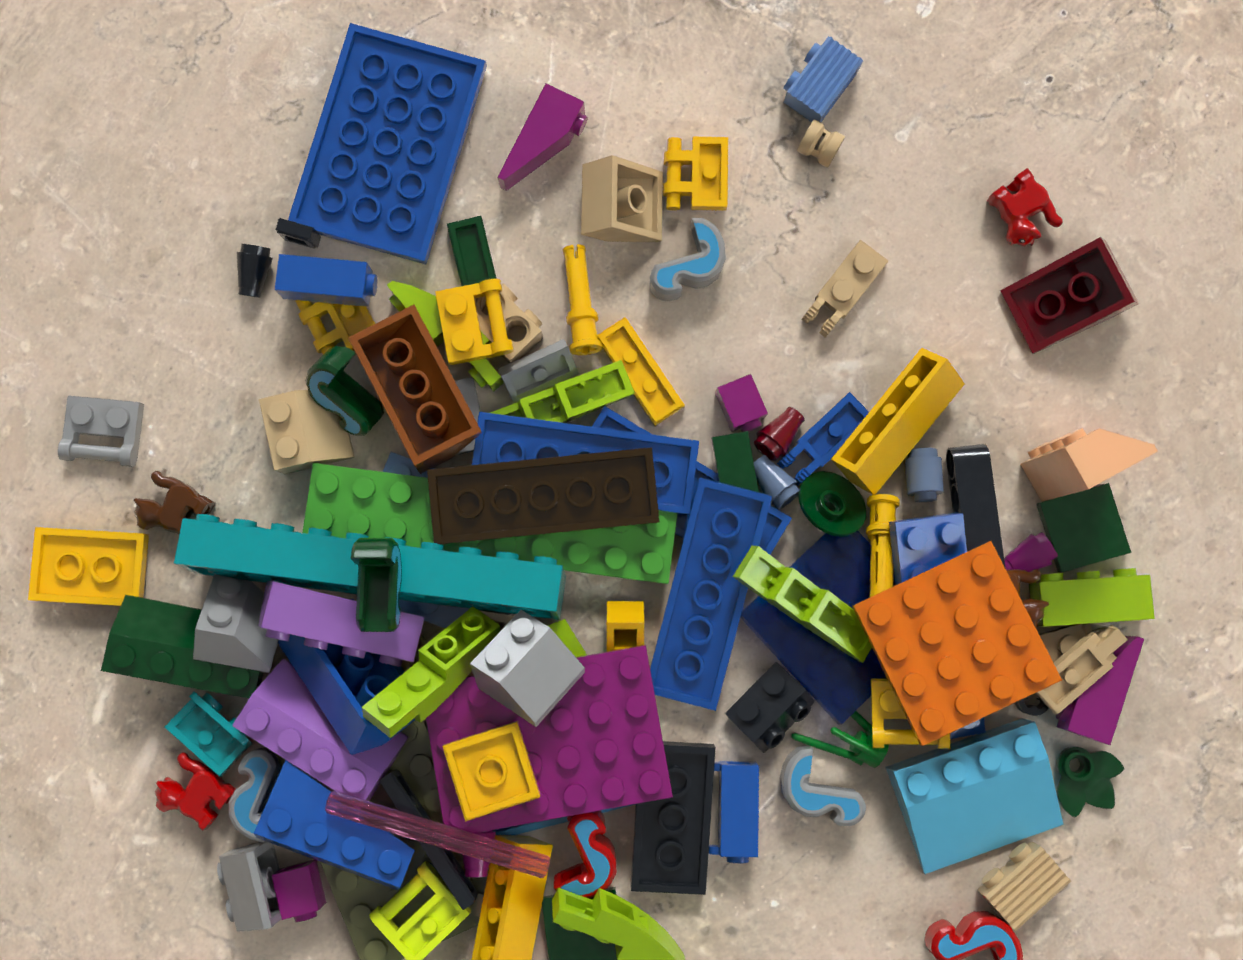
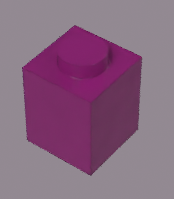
M751 374L717 387L715 395L731 432L738 429L741 432H751L762 426L760 420L765 419L768 412Z
M314 859L283 867L272 874L282 920L294 917L295 922L312 919L317 916V911L327 903L317 860Z

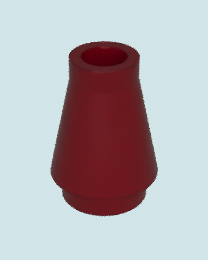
M788 407L781 415L756 433L757 439L754 441L756 449L773 461H776L779 456L784 457L798 429L805 421L803 415L795 408Z

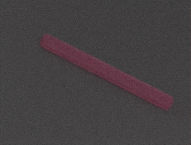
M332 791L325 805V811L328 814L539 878H544L549 869L550 857L340 792Z

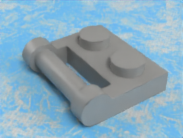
M68 396L63 436L58 445L59 459L74 461L75 458L114 461L120 462L121 466L134 467L138 458L144 404L133 401ZM79 434L124 438L121 448L78 444Z

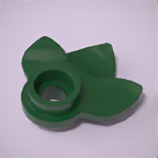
M1077 746L1064 749L1057 758V771L1061 779L1056 791L1063 809L1072 817H1077L1084 808L1085 803L1098 808H1114L1115 793L1110 779L1116 777L1124 770L1122 763L1113 754L1106 751L1089 753L1086 749ZM1077 758L1080 766L1078 770L1071 771L1069 767L1070 761Z

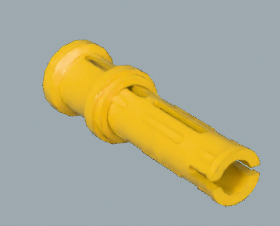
M577 244L575 256L573 245L563 248L571 309L567 313L566 322L571 326L572 344L569 346L570 353L573 355H591L602 350V343L597 340L596 322L599 320L598 313L591 306L585 255L586 248L580 244Z
M876 494L867 498V506L870 508V525L866 527V535L871 540L870 597L893 587V557L889 522L896 521V508L900 505V499L894 495Z

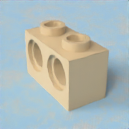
M503 283L502 292L499 295L507 335L509 330L515 326H521L527 330L523 340L518 342L512 341L514 352L501 355L508 363H512L523 358L543 339L542 331L539 329L543 324L531 310L527 309L523 312L514 303L518 298ZM485 297L475 298L481 332L492 343L493 337L489 316L483 313V308L486 305Z

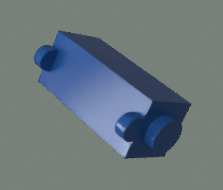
M279 254L275 291L283 299L369 307L370 297L376 295L378 280L377 275L373 274L367 262Z
M752 761L715 762L714 771H719L718 845H709L708 854L727 857V862L748 863L749 857H758L759 765Z

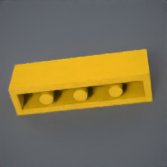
M921 348L831 458L833 463L851 483L872 495H876L965 385L949 360Z
M495 835L471 960L532 959L553 848L552 844L531 836Z

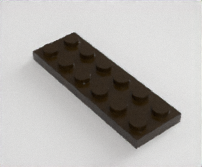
M652 447L427 470L434 543L437 544L660 522Z

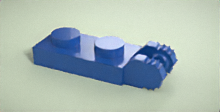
M849 392L796 441L797 445L777 464L781 469H784L796 460V456L804 451L812 459V462L795 475L794 479L798 482L797 486H799L818 467L821 469L831 460L869 411Z

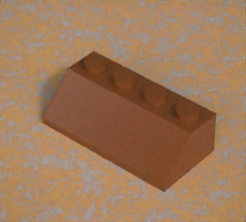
M415 305L348 337L407 453L420 474L453 458L482 433Z

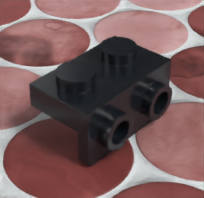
M776 661L725 714L765 753L769 748L772 749L779 745L785 737V732L795 722L802 721L809 714L815 700Z

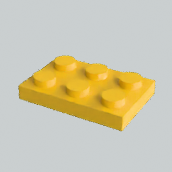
M35 527L28 600L121 606L125 595L143 598L149 534Z

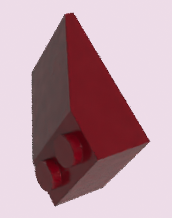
M1102 237L1000 290L1032 354L1103 323L1139 304L1109 245Z

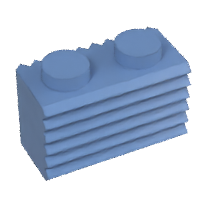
M829 36L822 45L815 43L804 59L807 66L801 74L795 70L783 88L787 91L783 103L810 122L814 119L819 122L824 120L825 116L857 75L863 62L861 57H857L855 53H851L844 45H840L838 41H834Z

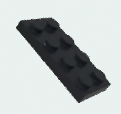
M663 741L673 797L638 803L635 806L631 891L706 895L716 747L714 744Z

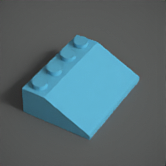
M1022 718L988 730L986 733L977 734L951 743L950 749L937 748L885 767L924 874L1064 825L1049 758L1035 721Z

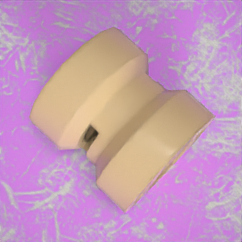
M814 119L797 151L805 156L813 155L818 159V163L828 168L845 136L837 131L829 132L825 129L824 124ZM822 136H824L820 146L816 150L815 148Z

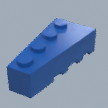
M285 760L254 831V835L258 839L398 891L415 851L287 760Z

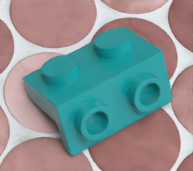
M193 691L189 696L191 700L170 720L165 728L218 776L222 777L252 745V742L246 738V734L232 726L237 719L236 717L227 721L218 713L223 706L209 693L206 692L200 697Z

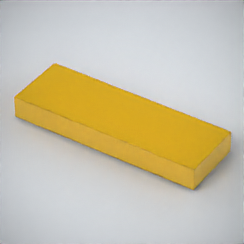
M626 317L597 335V340L601 341L602 349L610 361L614 363L622 360L635 392L634 397L654 427L685 407Z

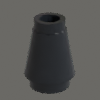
M241 244V250L237 252L239 295L260 298L273 260L270 257V248Z

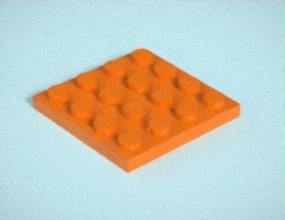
M992 541L852 606L920 746L935 741L1062 681Z

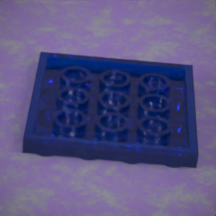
M859 531L843 537L824 533L789 566V568L797 570L820 589L829 590L852 609L853 605L870 598L871 544ZM893 569V586H895L894 569ZM757 596L742 610L740 618L838 725H842L871 696V679H887L873 648H871L864 662H859L811 632L760 596Z

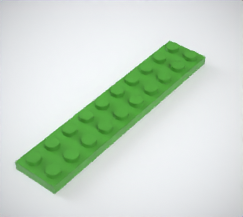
M313 463L302 533L308 534L309 528H318L331 531V536L346 538V533H358L367 535L369 538L390 537L407 541V546L421 548L422 542L434 543L428 478ZM658 510L659 523L441 545L444 546V550L450 552H458L459 547L476 548L482 550L481 555L496 557L497 552H510L518 554L519 560L534 562L535 556L556 559L557 565H562L565 571L669 584L678 513Z

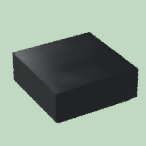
M282 218L278 219L275 230L285 241L313 249L318 248L321 236L314 227Z

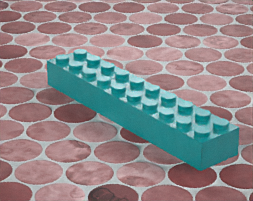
M197 514L196 520L182 519L174 564L199 575L214 576L216 574L254 582L267 583V581H274L295 587L357 594L358 565L351 560V551L354 542L359 538H369V536L358 533H346V538L331 536V531L318 528H309L308 534L294 531L293 526L272 523L271 529L258 527L257 522L251 520L234 519L233 524L220 522V518L216 516ZM393 538L400 548L402 561L399 600L468 609L475 607L478 610L515 615L520 610H523L532 617L560 620L566 574L563 566L557 565V560L554 558L535 556L534 562L519 560L518 554L510 552H497L496 557L481 555L482 550L476 548L459 547L458 552H450L444 550V546L437 543L422 542L421 548L407 546V541Z

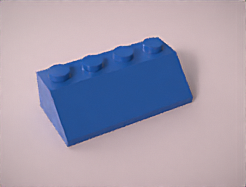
M290 634L289 641H278L279 646L351 755L384 745L416 720L415 718L390 738L363 717L362 706L404 673L402 667L379 662L380 654L366 651L364 658L342 654L343 646L328 643L327 650L304 645L305 637Z

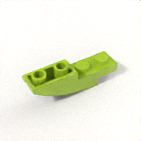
M396 281L388 283V288L394 294L389 298L394 307L400 312L415 305L436 346L438 347L443 343L444 337L436 296L408 284ZM481 332L483 345L490 344V340ZM487 359L469 362L473 368L468 373L481 388L487 384L494 392L504 384L500 374Z
M471 607L418 650V662L362 706L363 717L390 738L414 718L420 723L424 721L472 671L470 663L500 632V625L475 607Z
M561 888L557 889L552 899L553 922L566 930H577L591 935L602 943L615 944L617 960H685L684 953L670 934L650 915L627 900L601 888L598 889L593 900Z

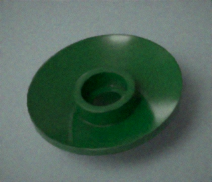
M820 471L812 473L802 482L798 493L799 504L806 518L816 528L829 535L843 537L854 534L864 524L866 519L864 499L849 480L833 472Z

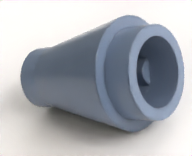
M766 455L761 456L754 462L756 479L764 494L772 496L770 505L774 504L780 510L798 496L799 488L796 486L798 482L774 464Z

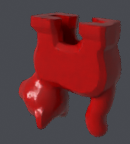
M1026 168L1014 177L1015 180L1007 186L1010 191H1015L1016 194L1012 195L1003 185L994 191L987 200L989 205L995 206L998 209L1002 220L1008 226L1005 236L1007 242L1010 245L1017 244L1024 247L1027 245L1033 246L1034 239L1041 237L1040 231L1027 218L1042 212L1049 225L1057 228L1063 223V219L1056 213L1047 190L1035 181L1031 171Z
M182 752L177 757L178 763L183 769L192 772L193 777L186 789L170 777H165L164 781H157L158 787L155 791L156 807L162 812L178 810L184 816L195 820L198 823V828L204 831L219 816L210 808L211 801L215 800V806L220 810L225 804L229 803L236 788L230 783H226L211 768L197 760L191 759L187 753Z

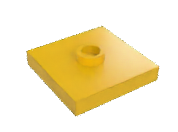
M518 721L442 746L465 822L540 798L541 794Z

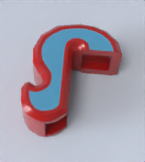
M601 810L567 816L569 822L567 829L583 863L576 864L554 875V889L556 891L558 888L586 898H592L599 888L605 890L611 885L617 873L615 847L610 839L603 835L606 833L605 816Z
M989 911L971 912L962 918L956 928L948 920L941 919L930 925L925 933V945L937 960H961L987 949H990L994 960H1023L1020 941L1010 925Z

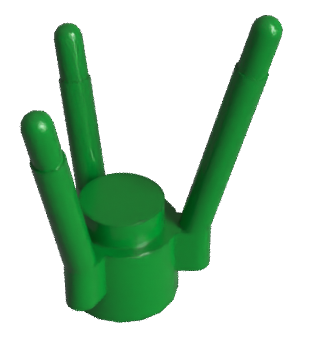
M834 689L829 690V695L865 730V733L859 731L853 737L836 727L831 728V734L850 744L849 749L851 751L798 733L791 735V738L795 741L850 759L860 766L866 763L873 768L881 764L889 748V744H884V748L872 747V725Z

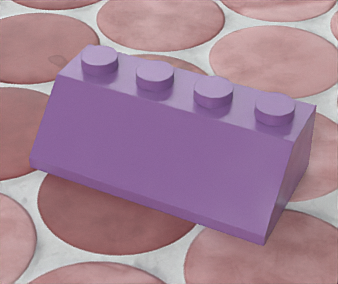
M267 581L258 626L267 629L266 637L289 641L290 634L305 637L304 645L327 650L328 643L343 646L342 654L364 658L367 651L380 654L379 662L401 667L403 660L414 662L424 617L401 612L399 627L394 632H361L356 625L357 601L274 581Z
M282 659L252 693L232 725L360 807L370 801L380 785L379 780L385 777L409 738L404 733L399 732L382 746L351 755L293 665L286 659Z

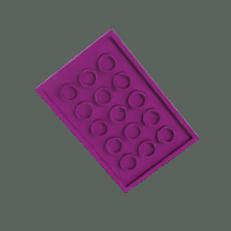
M646 645L576 657L585 667V673L537 727L478 689L474 676L466 677L455 691L426 718L446 838L673 797ZM518 721L541 794L540 798L465 822L442 746Z

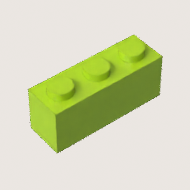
M1136 568L1113 570L1114 577L1100 578V571L1077 572L1076 580H1064L1063 573L1041 574V582L1029 584L1030 599L1043 600L1049 603L1044 608V618L1037 626L1046 627L1155 619L1150 575H1137Z

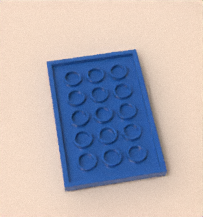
M350 23L288 220L314 227L320 235L427 264L487 68L486 60Z

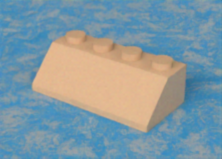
M1081 428L1027 452L1030 459L1020 465L1041 502L1088 490L1158 452L1154 444L1100 428L1089 433H1085L1084 429Z

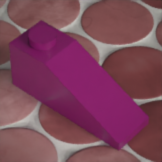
M545 83L497 177L501 189L509 190L570 145L574 135H581L588 120V116L585 115L584 101Z
M1125 636L1128 640L1113 652L1117 657L1112 662L1114 667L1059 714H1056V719H1058L1057 728L1099 743L1111 745L1144 638Z

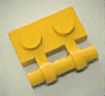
M693 136L692 150H681V138H668L667 151L664 152V165L667 166V182L663 184L666 209L670 211L680 210L681 197L691 196V210L727 211L728 137ZM692 165L691 182L681 181V166Z
M295 300L300 310L298 316L303 325H308L315 339L313 345L318 353L324 354L329 348L336 346L342 341L347 348L355 351L348 337L376 324L366 306L322 302L312 304L311 301ZM329 313L336 329L327 333L321 318Z

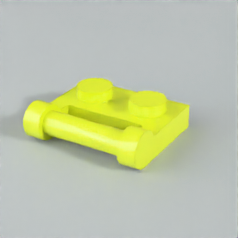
M427 861L417 868L418 873L383 907L377 906L369 914L375 926L406 960H423L471 913L469 907L462 910L438 871ZM428 885L435 894L398 927L392 918Z

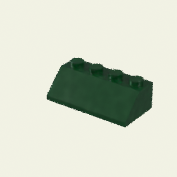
M125 595L110 630L101 667L103 672L248 699L261 684L264 673L257 670L193 659L195 628L202 609L131 595Z

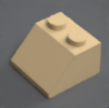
M614 155L582 164L581 235L606 242L662 241L663 172Z
M294 390L259 399L275 471L286 475L310 469L313 463L327 465L355 458L350 434L341 428L339 424L342 417L320 407L312 399L308 390Z

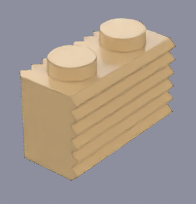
M1033 841L1028 843V845L1027 843H1022L1013 849L1009 854L1011 861L1007 862L1001 869L997 867L990 870L981 880L983 886L977 890L1015 932L1071 882L1070 878L1066 876L1050 855Z

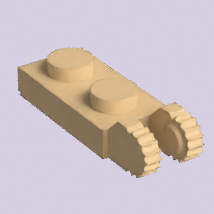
M860 239L815 297L816 301L801 320L808 324L815 319L823 304L827 306L834 314L830 319L826 320L819 332L826 338L841 318L844 319L888 263V260Z

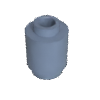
M936 448L912 449L908 454V459L905 460L907 495L914 496L915 502L936 501L937 495L944 493L942 458L938 457Z

